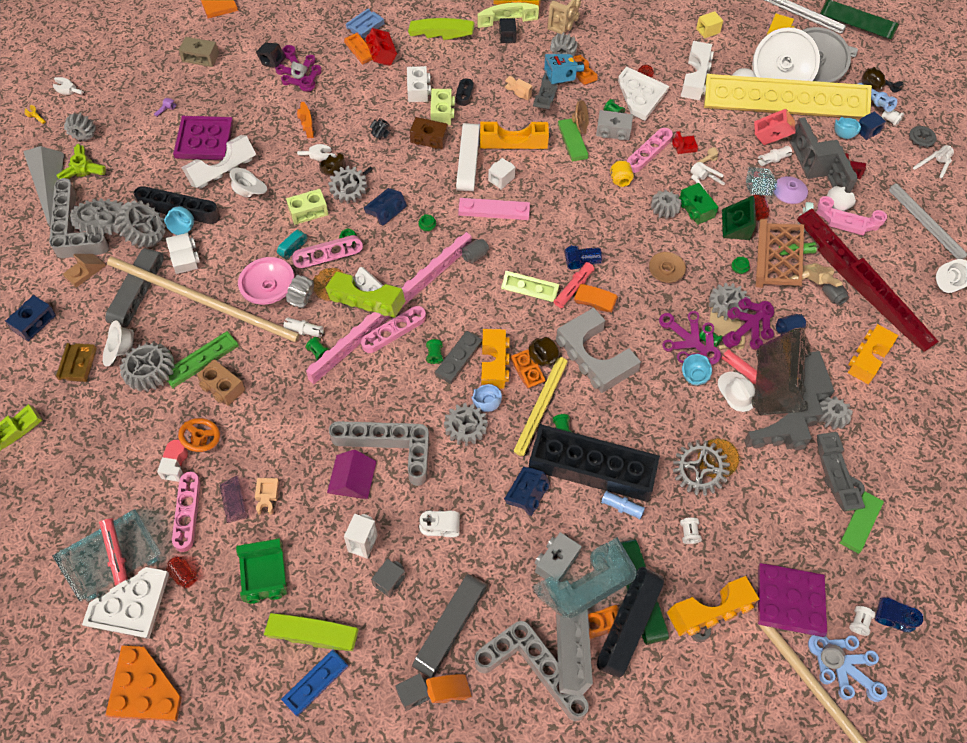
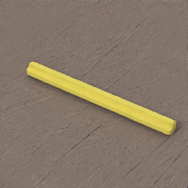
M563 357L556 360L516 444L514 453L518 456L526 454L567 366L568 361Z

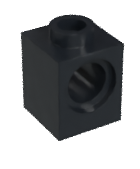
M500 18V44L516 43L517 30L515 18Z
M265 42L256 51L263 66L277 67L286 58L280 45L277 43Z

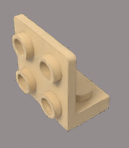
M571 0L567 6L552 1L549 8L547 29L560 34L563 32L566 34L568 30L570 31L574 21L579 19L580 12L578 11L582 0Z

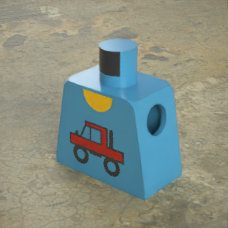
M545 54L544 70L551 84L575 80L576 72L584 71L583 61L575 62L570 54Z

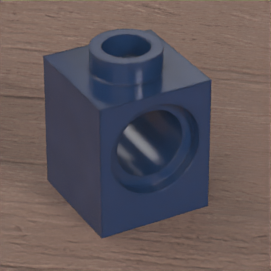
M873 111L859 120L861 126L859 135L865 140L881 133L886 121Z

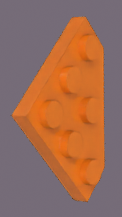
M122 645L105 716L177 721L182 699L177 690L145 647Z

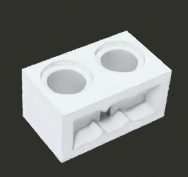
M426 66L407 67L408 102H428V95H431V85H427V83H430V73H427Z
M354 514L344 535L348 552L368 559L378 536L375 521L368 515L361 514L360 516Z

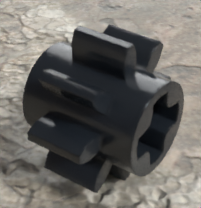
M379 118L378 121L374 119L370 125L372 129L370 133L380 140L382 137L387 138L391 131L388 129L390 124L382 118Z

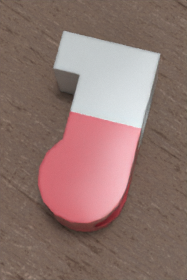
M172 440L166 446L157 471L161 479L179 482L180 477L183 475L180 468L182 462L188 456V451L179 440Z

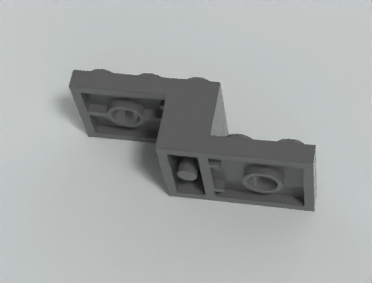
M799 118L795 126L796 133L792 134L789 142L807 179L827 176L832 188L835 186L845 187V192L851 193L858 178L844 153L843 147L840 146L838 140L818 142L806 118Z

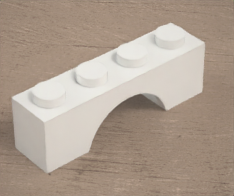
M693 41L688 64L695 67L697 71L686 74L681 97L700 100L701 95H705L706 85L704 83L706 75L709 74L706 72L710 71L711 62L709 61H712L714 53L711 51L712 44Z
M240 135L227 142L226 155L216 165H207L202 160L196 159L181 167L191 186L203 188L208 185V181L221 178L224 172H230L231 169L238 168L237 165L242 162L243 164L250 162L256 153L248 137Z

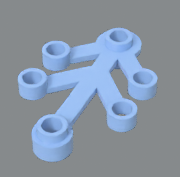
M813 635L810 637L808 648L812 654L817 656L820 668L819 679L823 684H831L835 680V674L829 667L823 664L821 660L823 648L817 645V641L822 642L824 647L827 644H832L840 648H846L849 651H854L859 646V640L855 636H848L846 639L829 640L826 636ZM848 640L854 642V647L849 645ZM867 651L865 654L845 655L844 664L836 669L840 687L838 691L839 696L843 700H850L855 695L854 688L848 682L847 674H849L866 688V694L870 700L880 702L887 696L886 687L880 682H873L853 666L856 664L875 665L879 660L877 653ZM868 655H871L873 657V662L868 660ZM824 673L829 674L830 680L825 679ZM875 687L880 688L881 695L876 693ZM847 689L850 692V696H846L843 690Z

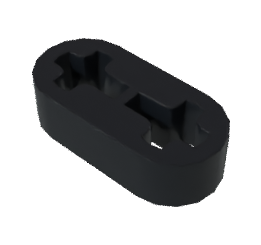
M464 78L459 82L456 92V103L460 106H466L471 101L474 90V82L471 79Z

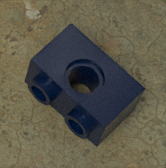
M33 295L19 309L12 313L5 322L14 333L29 342L56 314L49 304Z

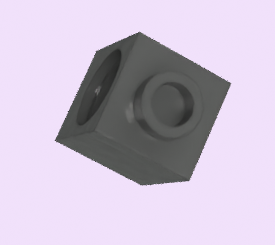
M386 559L372 577V585L390 598L406 578L404 567L397 561L392 562Z
M420 673L395 685L405 711L430 700L427 693V678L423 679Z

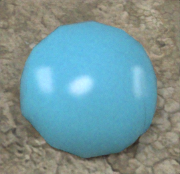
M841 117L839 121L835 120L834 129L840 138L851 139L859 134L861 126L856 119Z
M178 206L168 212L164 222L171 233L181 235L188 233L192 229L194 217L188 209Z
M701 354L688 356L682 365L683 376L688 383L695 386L708 382L712 375V366L708 358Z

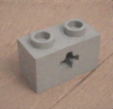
M600 110L596 136L629 141L633 114Z
M561 532L556 538L553 536L546 546L548 550L545 554L540 553L534 563L536 564L535 573L556 587L580 554L582 547ZM557 556L560 557V559L558 558L556 561L553 560V558H556Z

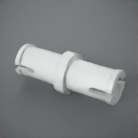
M785 146L778 150L773 149L767 154L760 155L758 162L761 166L772 162H779L782 158L791 156L792 153L789 152H792L790 146Z
M287 317L285 320L288 322L284 321V328L299 332L300 335L307 334L321 338L322 335L319 333L323 334L324 332L323 326L310 324L306 320L299 321Z

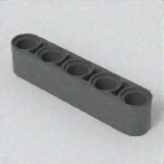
M143 248L133 265L157 274L163 263L164 255L162 252ZM128 273L106 312V322L111 324L117 320L121 327L127 328L147 293L151 282Z
M470 574L465 576L412 664L413 668L430 678L435 676L487 587L486 583Z

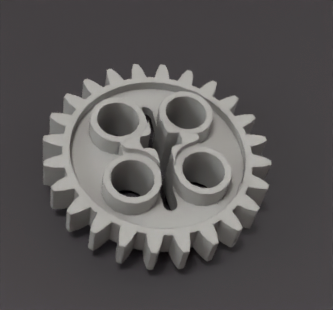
M102 198L99 201L92 199V202L86 200V204L79 203V206H74V209L71 210V222L75 229H80V232L86 231V234L92 232L94 236L98 233H101L102 236L105 233L112 235V232L119 233L116 230L117 225L114 224L115 215L118 209L124 205V202L117 203V200L110 201V199L103 201Z

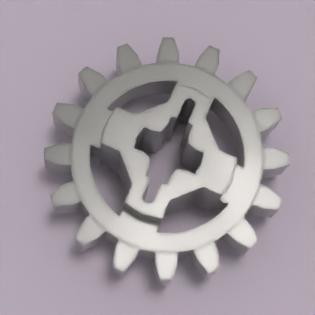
M349 166L346 167V170L340 167V172L334 171L335 177L330 176L332 182L328 183L329 190L335 200L339 198L340 203L346 200L347 204L350 203V200L356 203L357 197L362 199L361 193L366 194L365 175L363 176L361 170L357 172L356 167L350 170Z
M724 283L723 287L718 285L716 289L713 288L709 297V307H713L712 313H718V318L724 316V320H727V311L733 307L739 308L740 312L747 313L748 309L742 310L738 302L745 297L749 299L750 297L746 296L747 291H741V286L735 288L734 283L731 286Z
M464 403L461 408L457 404L456 410L450 408L449 415H445V433L450 435L451 441L457 439V445H460L462 441L465 443V446H468L469 441L476 444V438L482 440V434H486L488 423L485 420L486 414H481L480 407L475 410L474 404L467 407V404Z

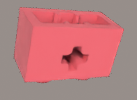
M787 109L754 121L755 135L763 145L796 133L795 120Z

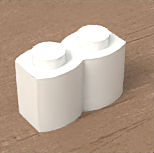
M188 233L166 238L176 274L198 269L199 256L197 252H193L196 245L194 239L189 238Z

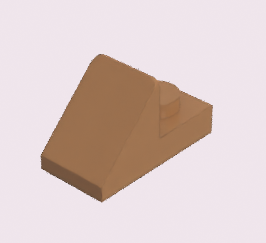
M73 254L77 264L64 272L63 276L77 288L106 265L94 254Z

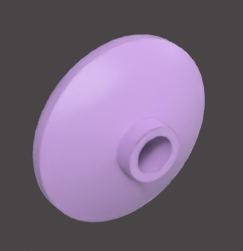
M781 177L773 185L775 196L788 204L801 203L808 195L806 185L795 177Z

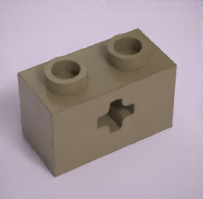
M185 37L179 48L182 62L213 67L219 55L217 44L214 41Z

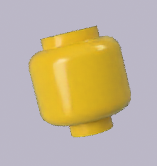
M617 161L610 168L611 179L615 185L625 187L632 182L634 173L629 162Z

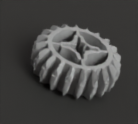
M135 200L131 201V203H125L118 209L115 215L114 224L117 225L116 230L121 232L120 236H124L125 242L130 241L132 246L137 244L138 248L155 246L165 234L164 229L166 226L163 224L164 219L159 217L160 213L155 212V207H149V203L144 205L142 200L138 203Z
M146 342L143 346L139 344L138 348H132V352L126 353L127 358L122 359L123 364L120 365V373L126 385L130 386L133 390L137 389L140 392L143 390L149 392L150 388L156 390L158 385L163 386V381H169L168 375L173 374L172 369L175 368L174 357L169 349L161 343L153 342L150 344Z
M696 440L695 447L689 442V450L681 447V451L684 454H676L680 461H673L675 466H679V468L673 469V473H680V475L675 477L676 481L683 479L680 487L683 488L689 485L687 487L688 493L691 492L692 488H695V495L697 496L699 490H703V495L706 496V489H710L712 494L715 493L713 486L721 489L722 485L719 481L727 482V479L722 475H729L730 472L723 469L729 467L730 464L729 462H722L727 459L726 454L719 456L722 448L714 451L716 444L712 443L710 447H707V440H704L703 446H700L699 440ZM701 452L698 460L685 462L692 454ZM707 454L715 458L719 468L710 465L706 461ZM703 459L704 467H707V469H703L699 477L698 468L695 469V467H699ZM684 468H688L696 474L695 482L686 476ZM717 474L712 481L702 484L705 475Z

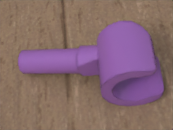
M165 98L163 106L154 115L158 117L167 108L173 110L176 107V104L173 103L174 100Z

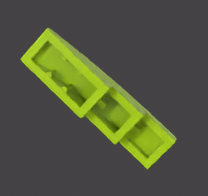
M454 18L421 19L410 21L408 33L410 36L425 34L427 38L442 36L443 40L472 35L475 23L470 20Z
M28 404L14 417L6 416L0 422V451L17 441L43 421L34 406Z
M270 613L264 636L285 639L292 643L310 644L316 648L353 651L359 629L311 618Z

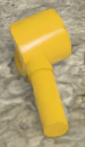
M30 105V110L33 112H29L25 108L24 113L27 117H34L42 124L46 123L36 113L34 105Z

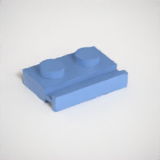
M368 8L347 22L346 29H350L353 34L358 32L362 39H364L372 28L378 29L385 24L384 18L375 12H371Z

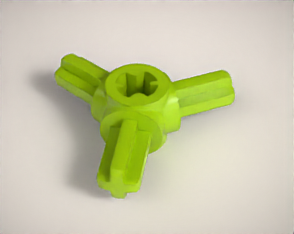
M76 144L74 155L70 158V163H68L69 167L56 176L59 180L62 178L69 179L74 175L84 177L91 173L105 175L106 167L94 164L85 155V147Z

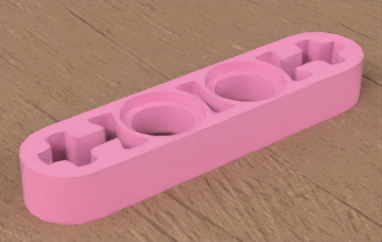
M659 129L627 159V162L632 166L633 173L639 172L671 142L673 133L670 129ZM654 143L657 144L659 147L655 148L652 147L650 144ZM641 153H646V154H648L649 156H648V157H643V156H641L640 154H641Z
M352 235L299 249L293 253L292 260L296 267L305 268L357 254L362 250L363 244L359 237ZM353 241L356 242L355 248L351 246ZM339 245L341 250L339 253L331 252L332 247ZM322 250L324 254L320 258H315L314 252ZM307 253H310L312 260H309ZM301 255H302V257H303V262H299V260H298L299 257H298V256H301Z
M420 306L412 307L366 334L361 340L362 349L367 353L376 352L418 327L426 320L424 308ZM399 322H405L407 326L404 328H398L397 324ZM389 331L391 335L384 338L381 336V333Z
M194 472L184 473L179 480L172 544L179 552L190 550L194 543L200 492V479ZM192 478L194 482H191V491H188L189 488L185 482H189V480ZM185 498H193V503L191 505H182V502ZM184 517L191 518V522L187 526L180 525V520ZM181 531L185 532L184 536L187 540L183 543V545H180V543L178 542L182 541L183 534Z

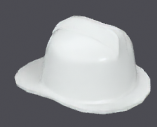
M243 168L231 169L229 173L232 179L231 187L237 194L243 197H251L253 194H263L267 191V186L250 171Z
M953 260L939 267L936 273V282L943 292L952 293L967 286L966 260Z
M117 320L113 321L110 325L108 339L103 352V365L106 367L113 363L116 356L128 353L133 345V330L121 327Z
M726 372L718 379L719 390L731 408L741 412L754 408L757 396L751 381L737 372Z

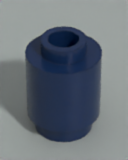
M796 313L779 318L776 323V330L782 336L800 332L806 327L804 316Z

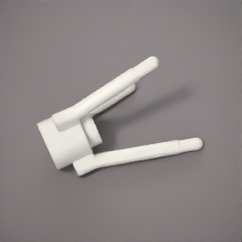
M945 145L939 151H935L931 156L915 165L913 169L921 167L936 157L938 162H945L939 176L943 178L948 165L952 161L951 157L954 154V150L951 146Z
M697 162L692 167L691 173L693 175L691 178L696 183L701 184L699 179L704 180L709 176L721 185H725V182L715 176L723 177L724 175L704 165L702 162Z

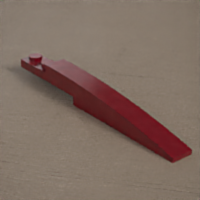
M813 208L797 218V221L804 225V229L819 244L820 247L817 250L904 336L923 352L939 342L864 258L859 260Z

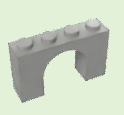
M592 308L557 329L556 342L560 347H564L568 357L579 365L581 373L589 377L592 386L603 393L638 372L641 361L630 348L607 360L593 358L585 351L583 347L584 342L602 332L605 325V319L595 308Z

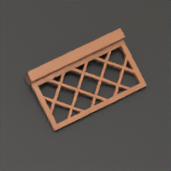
M760 219L756 287L763 288V284L802 286L804 225L767 223V219ZM770 230H779L781 233L774 236ZM795 230L800 231V234L793 237L789 232ZM786 236L790 241L784 244L779 239ZM776 242L780 248L773 250L770 245ZM793 243H795L799 247L795 251L789 248V246ZM785 250L790 255L783 258L779 253ZM774 256L780 261L775 265L769 261ZM793 257L799 261L794 266L788 262ZM783 264L789 268L784 273L778 269ZM773 271L779 275L777 278H768V274ZM794 272L798 279H790L787 275Z

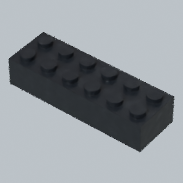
M540 424L528 468L543 471L545 475L648 502L653 491L660 455Z

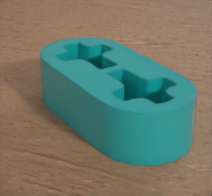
M299 229L295 230L278 246L277 254L284 259H288L305 244L307 234Z

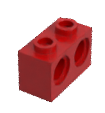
M372 28L366 36V43L373 62L391 66L397 52L390 33Z

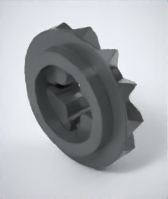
M916 126L909 133V140L913 141V145H919V148L922 146L926 149L929 146L932 147L937 140L935 132L925 126Z

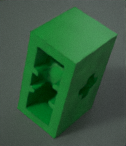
M700 183L681 190L679 196L681 207L688 212L690 219L694 220L697 225L715 218L719 206Z

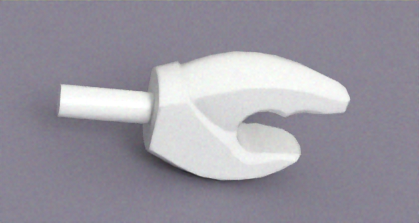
M63 77L54 78L55 82L61 84H53V88L58 93L72 95L75 92L83 95L84 92L76 89V86L69 79Z
M323 144L309 147V151H297L298 155H309L310 159L317 161L325 160L329 155L336 157L335 154L328 153L332 149Z

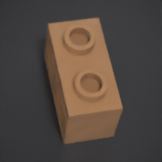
M212 360L197 374L200 382L198 385L205 392L210 391L217 402H224L227 406L245 391L242 381L216 360Z

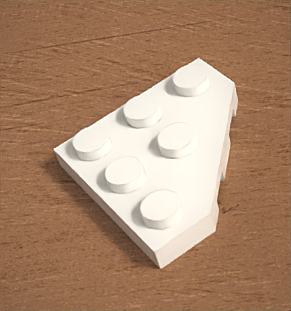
M626 67L618 77V83L630 113L642 120H646L669 89L668 85L629 67Z
M148 567L140 570L139 574L113 587L104 596L91 601L82 625L149 639L169 572Z

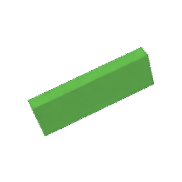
M572 118L559 120L558 127L571 161L588 159V152L576 123H573Z
M865 491L861 495L865 508L854 510L839 542L858 554L862 551L884 503L883 500Z

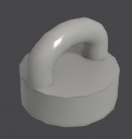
M295 61L291 64L292 76L296 79H301L307 72V66ZM295 70H298V71H300L301 73H300L299 75H297V74L295 73Z
M827 644L823 648L821 660L825 666L831 669H838L844 664L846 657L842 648L832 644Z

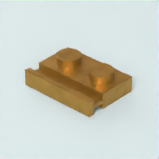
M67 343L56 374L57 379L87 382L97 350L94 344L75 343V345Z

